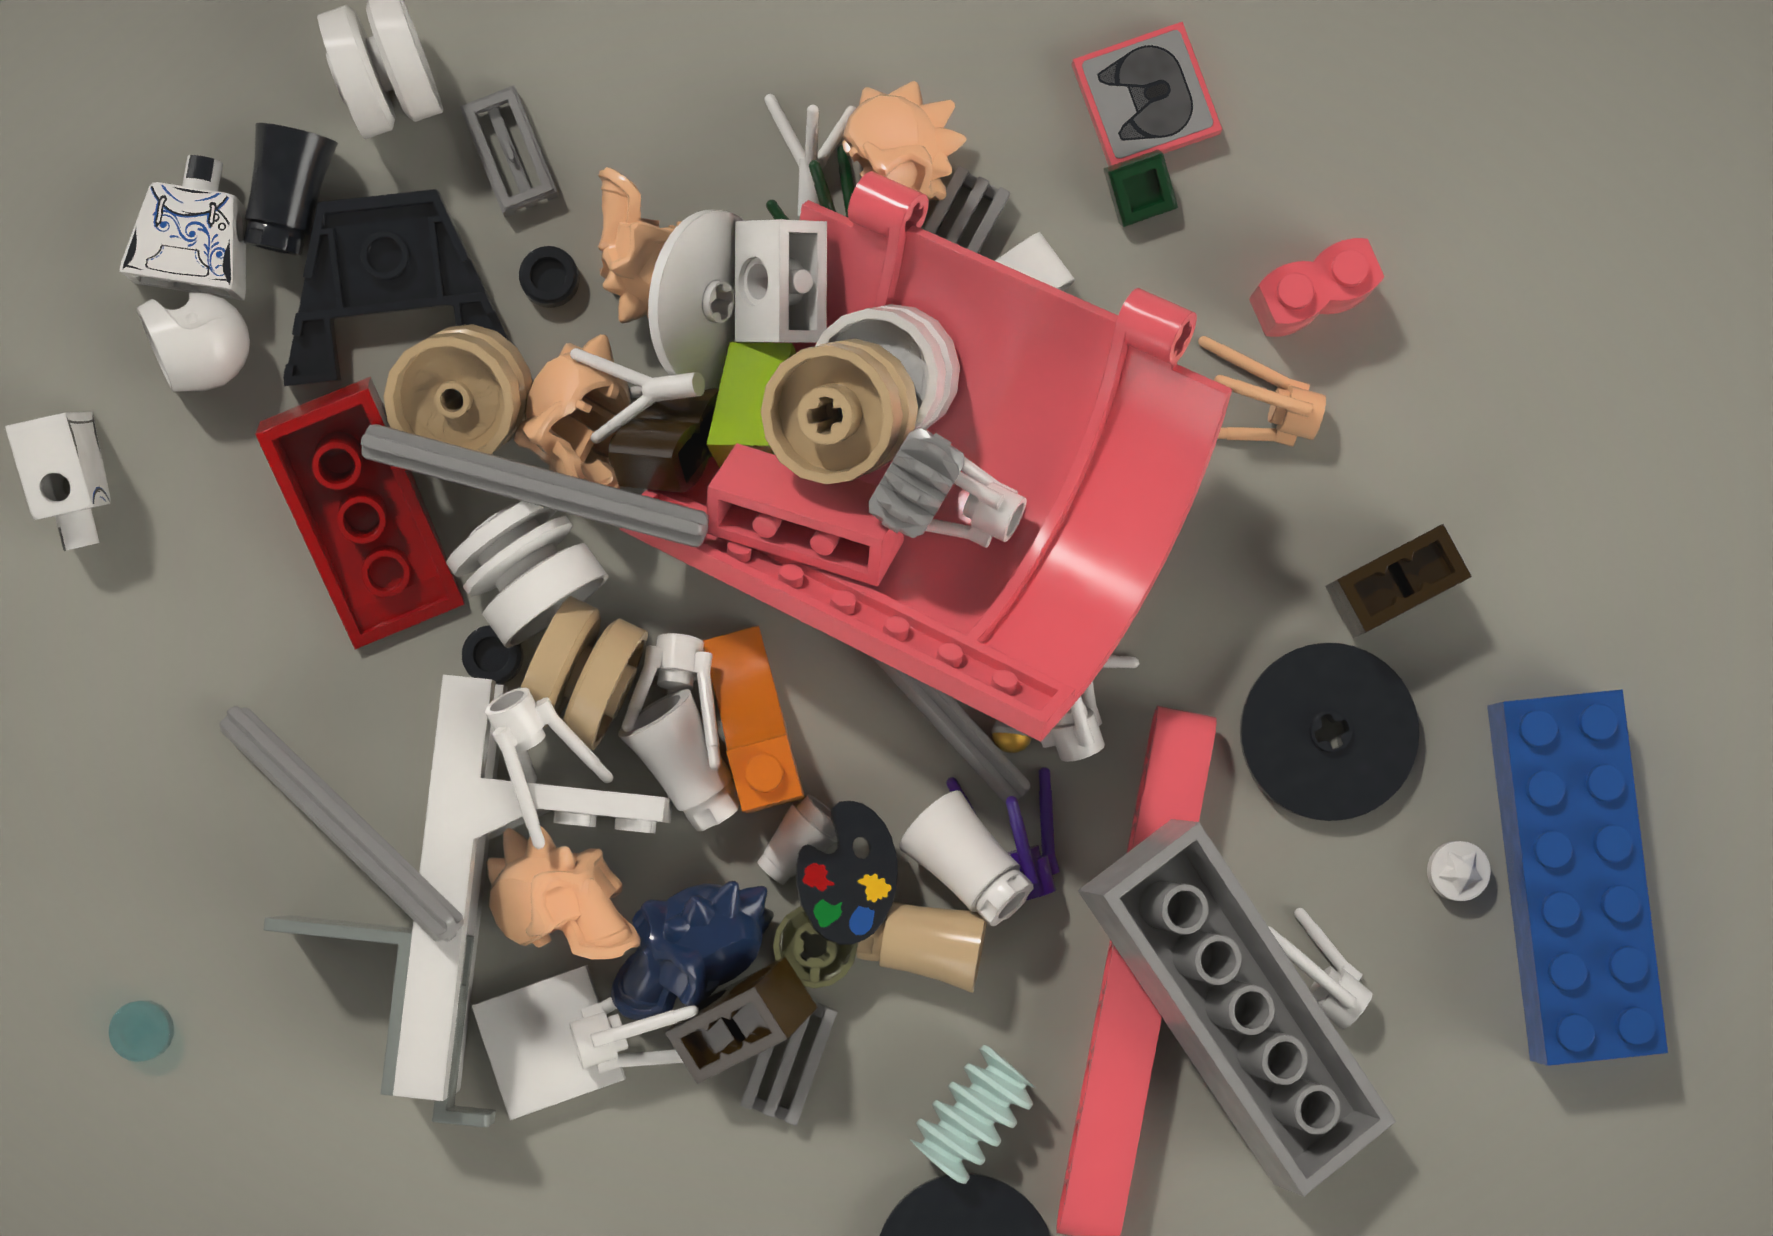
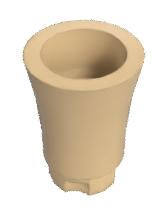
M893 901L884 922L875 933L867 939L858 942L857 958L879 961L880 967L932 978L973 993L982 956L987 922L978 912H972L971 910L923 907Z

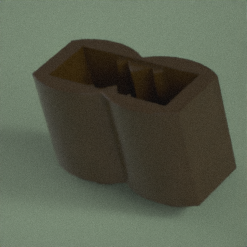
M706 389L703 395L698 397L655 402L627 424L621 426L612 437L608 448L609 462L614 468L619 486L679 493L690 490L701 478L708 459L713 457L706 444L719 389Z

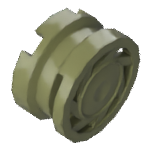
M801 906L784 917L776 929L773 943L775 960L778 961L786 957L805 987L814 989L831 986L845 977L854 964L858 946L857 943L838 945L827 941L813 929Z

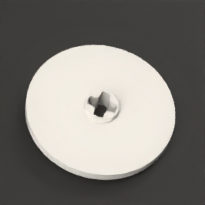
M722 210L696 212L684 219L673 230L664 243L656 261L648 300L651 339L656 355L668 375L699 372L704 378L705 390L710 388L719 389L729 343L735 342V221L744 220L734 213Z

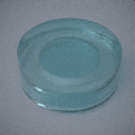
M150 1000L134 1001L122 1006L114 1014L109 1025V1039L113 1049L121 1057L134 1062L147 1061L160 1056L167 1050L174 1035V1024L169 1012L159 1003Z

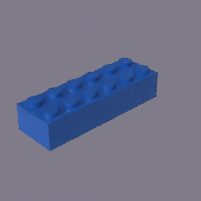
M1623 689L1504 701L1487 705L1530 1061L1551 1066L1668 1053Z

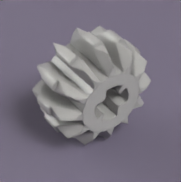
M922 428L909 432L869 500V513L882 521V525L895 533L900 532L911 538L924 534L964 466V453L951 445L952 442L937 433L932 434Z

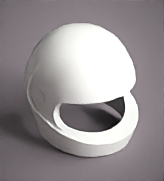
M189 293V301L179 309H165L154 299H150L137 307L146 336L173 392L206 391L224 386L244 366L250 348L248 327L238 310L224 298L209 293Z

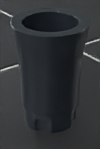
M270 123L255 124V158L250 196L245 219L249 221L244 236L245 244L282 254L302 255L305 240L304 234H310L323 180L338 145L336 141L315 133Z

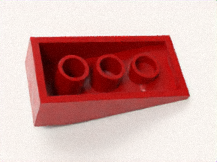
M371 376L262 420L255 433L355 650L465 605V600L455 576L446 563L448 559L412 471L368 460L362 455L361 439L369 425L378 424L391 428L387 422L386 410Z

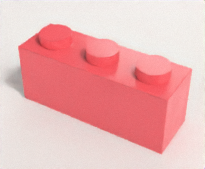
M736 443L708 485L707 515L709 516V527L707 534L877 587L904 542V534L900 532L895 533L882 525V521L869 513V500L877 485L857 479L833 484H822L803 479L780 463L776 455Z

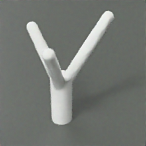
M768 94L765 96L764 101L799 166L797 217H800L802 204L810 200L820 205L809 169V163L812 160L819 161L823 171V167L841 141L848 118L855 111L856 107H847L818 152L819 108L816 105H810L807 108L804 151L776 97L773 94Z
M574 348L570 352L573 360L637 385L629 387L631 399H638L592 433L591 441L595 444L602 442L655 402L702 396L705 391L704 378L699 372L652 378L578 348Z

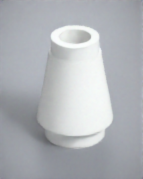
M809 794L800 803L792 802L764 850V854L757 861L759 866L771 878L784 885L791 877L796 875L797 856L802 846L812 845L818 850L825 852L837 842L835 829L831 821V810Z

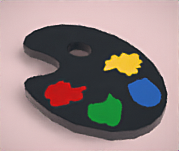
M840 801L831 808V821L837 837V849L834 853L827 854L812 845L802 846L797 856L796 887L800 905L813 929L827 941L838 945H852L870 937L884 922L893 904L897 889L898 864L892 836L886 824L877 813L863 803ZM858 837L866 840L869 845V854L864 859L858 858L853 851V842Z

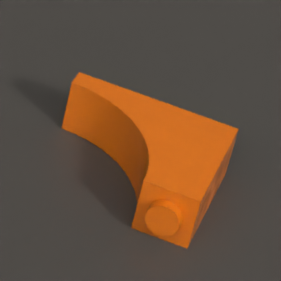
M759 625L703 640L704 652L713 654L710 675L727 747L726 752L742 812L749 814L804 799L802 783Z

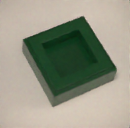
M1155 150L1103 168L1117 219L1121 226L1126 227L1178 208L1165 158L1160 150Z

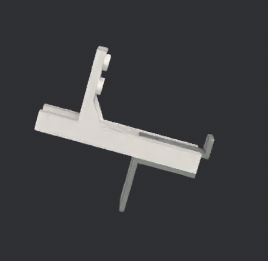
M444 674L419 873L462 914L464 924L457 931L456 936L448 942L443 940L435 941L415 921L413 922V928L292 915L265 918L264 930L398 944L380 1095L434 1100L432 1122L489 1127L495 1122L496 1110L456 1106L455 1097L456 1093L461 1089L489 840L502 835L507 828L515 829L525 824L512 781L497 780L500 748L492 734L494 729L485 714L486 707L494 699L507 692V686L498 685L496 681L491 679ZM527 783L537 816L540 817L555 811L553 823L596 827L597 816L615 817L614 829L654 834L657 822L671 823L673 803L666 797Z

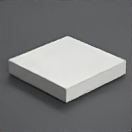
M588 965L472 1005L510 1120L626 1079L622 1067L599 1073L597 1065L582 1069L569 1022L583 1018L581 1008L600 1003Z

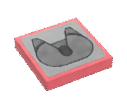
M1183 21L1086 54L1072 61L1073 71L1108 166L1155 150H1160L1165 154L1220 135L1222 131Z

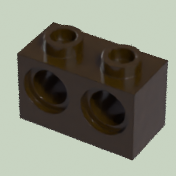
M1441 524L1325 587L1352 637L1355 638L1472 576L1444 524Z
M783 957L711 994L704 1002L696 1006L699 1011L697 1016L673 1024L665 1034L698 1084L787 1040L818 1007L787 958Z

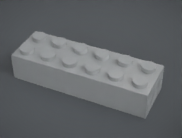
M1171 819L1078 890L1274 1185L1305 1197L1396 1122L1200 822Z

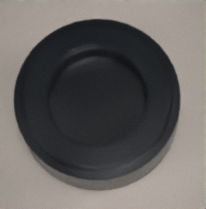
M543 246L534 249L523 259L519 269V281L524 293L533 303L542 307L555 308L566 304L574 297L579 287V271L573 258L566 251L558 247Z
M490 625L474 630L467 637L462 648V662L467 673L472 678L494 680L498 685L512 680L518 674L523 664L524 654L521 643L509 648L505 647Z

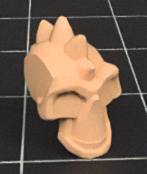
M912 81L888 95L865 87L862 90L859 106L848 118L842 143L843 150L847 156H850L854 162L858 161L864 169L859 173L861 178L866 173L873 171L926 194L928 201H940L946 198V187L940 178L952 173V167L947 156L957 151L967 139L961 133L944 128L955 108V102L945 100L923 105L919 84L916 81Z
M606 167L598 175L602 181L603 230L598 248L602 251L603 267L599 271L600 275L605 278L603 288L620 296L618 306L620 323H628L647 315L649 320L648 300L654 267L664 243L681 221L676 222V226L669 225L668 227L660 228L659 221L641 218V193L636 185L618 171Z
M600 334L589 340L583 348L566 343L559 356L546 363L534 379L529 391L526 419L515 431L514 441L519 447L527 448L536 453L542 461L549 464L550 471L620 489L614 468L611 466L608 458L609 443L617 431L598 444L591 441V435L631 404L628 383L573 360L570 356L571 350L578 348L614 362L609 339L606 335Z
M542 826L540 828L545 845L541 849H536L533 846L531 837L526 839L514 829L507 828L503 832L505 858H489L486 864L492 884L489 907L497 926L507 938L523 946L533 943L536 947L540 948L552 941L550 933L561 930L568 940L572 954L591 960L618 958L623 956L626 950L640 946L641 938L637 930L618 912L611 901V898H615L622 892L623 885L603 859V852L600 848H589L580 853H572L567 846L556 847L551 836Z

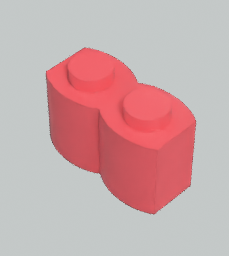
M1351 238L1329 246L1313 262L1297 261L1276 268L1260 282L1249 300L1265 336H1286L1305 328L1318 314H1337L1359 305L1379 285L1385 276L1369 240L1366 238Z

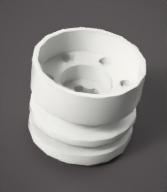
M524 501L500 510L481 523L471 532L469 538L450 554L446 561L451 571L457 577L476 571L463 586L471 597L495 588L499 590L500 593L489 603L482 615L507 648L517 645L546 629L562 603L569 596L584 602L609 577L585 542L561 551L557 550L556 546L573 527L566 516L548 521L557 510Z

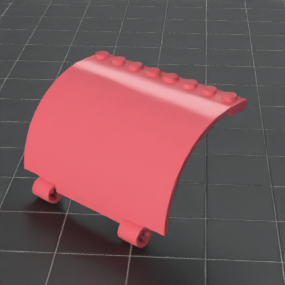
M870 171L860 179L852 193L848 206V217L810 200L802 204L800 220L827 221V328L843 315L889 304L916 307L938 320L954 342L960 364L957 394L946 414L926 430L932 434L937 433L952 442L951 445L964 453L967 459L1000 483L1017 490L1019 495L1027 499L1023 516L1013 535L1007 542L993 537L987 548L969 539L927 531L915 538L904 535V542L877 587L710 534L706 535L701 546L691 547L621 527L620 530L1041 742L1070 710L1103 668L1154 585L1181 531L1205 475L1223 424L1232 388L1177 364L1193 336L1197 321L1195 312L1143 289L1136 288L1125 300L1119 315L1111 313L922 229L921 227L928 210L927 195ZM771 342L792 343L796 350V353L802 349L814 347L817 344L802 342ZM710 457L701 478L690 490L679 493L647 489L641 495L704 511L707 514L708 485L720 468L714 457ZM891 462L874 472L864 474L857 478V480L878 486ZM953 484L933 519L971 526V519L963 516L964 505L970 493Z

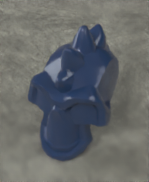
M729 881L724 885L704 883L686 888L666 901H645L632 919L633 926L641 938L640 946L621 966L612 983L611 998L615 1007L624 1017L632 1020H641L673 1010L677 997L686 1006H697L704 1002L718 986L735 979L747 970L756 959L761 946L762 935L774 917L773 911L765 908L767 888L765 886H756L740 890L739 883L736 881Z

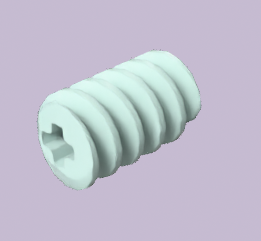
M983 1045L979 1050L988 1066L983 1069L967 1063L964 1066V1070L972 1085L966 1087L951 1082L948 1088L956 1101L954 1106L935 1100L932 1106L940 1122L934 1124L920 1118L916 1124L924 1140L920 1143L910 1139L942 1171L955 1181L963 1184L967 1183L970 1176L962 1160L964 1159L977 1165H982L985 1162V1156L978 1142L982 1141L996 1147L1001 1143V1138L993 1124L997 1122L1010 1128H1014L1017 1124V1120L1009 1106L1014 1104L1028 1110L1033 1106V1102L1025 1087L1027 1085L1036 1087L987 1045Z

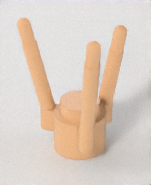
M1207 336L1199 338L1198 344L1202 348L1278 387L1273 392L1238 379L1217 375L1214 381L1232 388L1233 392L1270 404L1268 422L1277 424L1276 428L1221 427L1218 439L1274 441L1293 447L1297 436L1309 440L1315 438L1323 419L1326 395L1309 391L1310 384L1290 379Z

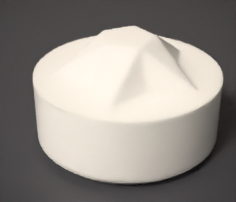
M1452 841L1439 846L1430 856L1427 865V876L1432 888L1440 896L1453 901H1467L1479 896L1487 887L1491 875L1490 863L1485 853L1476 845L1465 841Z

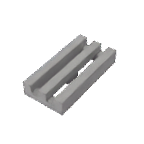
M514 85L460 106L505 218L516 214L515 211L526 207V209L534 207L538 201L547 198L549 201L559 197ZM508 102L542 184L532 189L498 106ZM485 111L488 112L520 192L511 197L507 193L477 118L478 114Z
M958 165L946 188V198L938 202L924 230L937 235L961 188L965 187L971 190L946 240L955 244L958 243L981 198L984 197L992 201L967 247V249L979 254L1009 199L1010 192L1002 187L998 189L990 185V181L981 176L977 178L969 174V170Z
M815 1003L818 1008L812 1015L820 1017L822 1020L790 1108L779 1105L810 1016L790 1036L768 1100L756 1095L774 1046L758 1054L740 1106L760 1111L764 1115L784 1120L786 1123L797 1126L838 1011Z

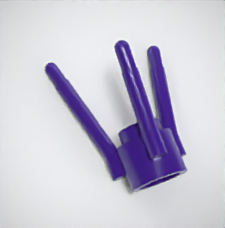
M1042 767L1039 770L1042 855L1039 845H1029L1017 798L1009 796L1006 799L1009 821L1017 849L1008 852V854L1020 865V872L1032 882L1034 887L1026 900L1055 892L1057 889L1053 875L1060 872L1055 855L1051 775L1047 767ZM954 777L948 778L946 785L949 791H961L973 809L957 779Z

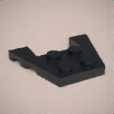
M437 189L317 203L303 274L305 280L299 310L295 314L292 335L294 336L289 361L285 365L283 375L284 386L341 381L334 320L338 318L453 306L456 326L474 324L497 331L510 341L443 198Z

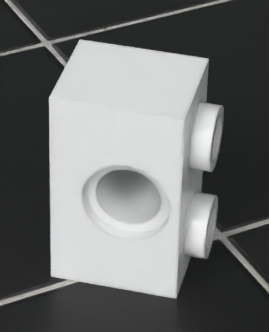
M784 219L735 221V342L817 343L822 332L827 329V221Z

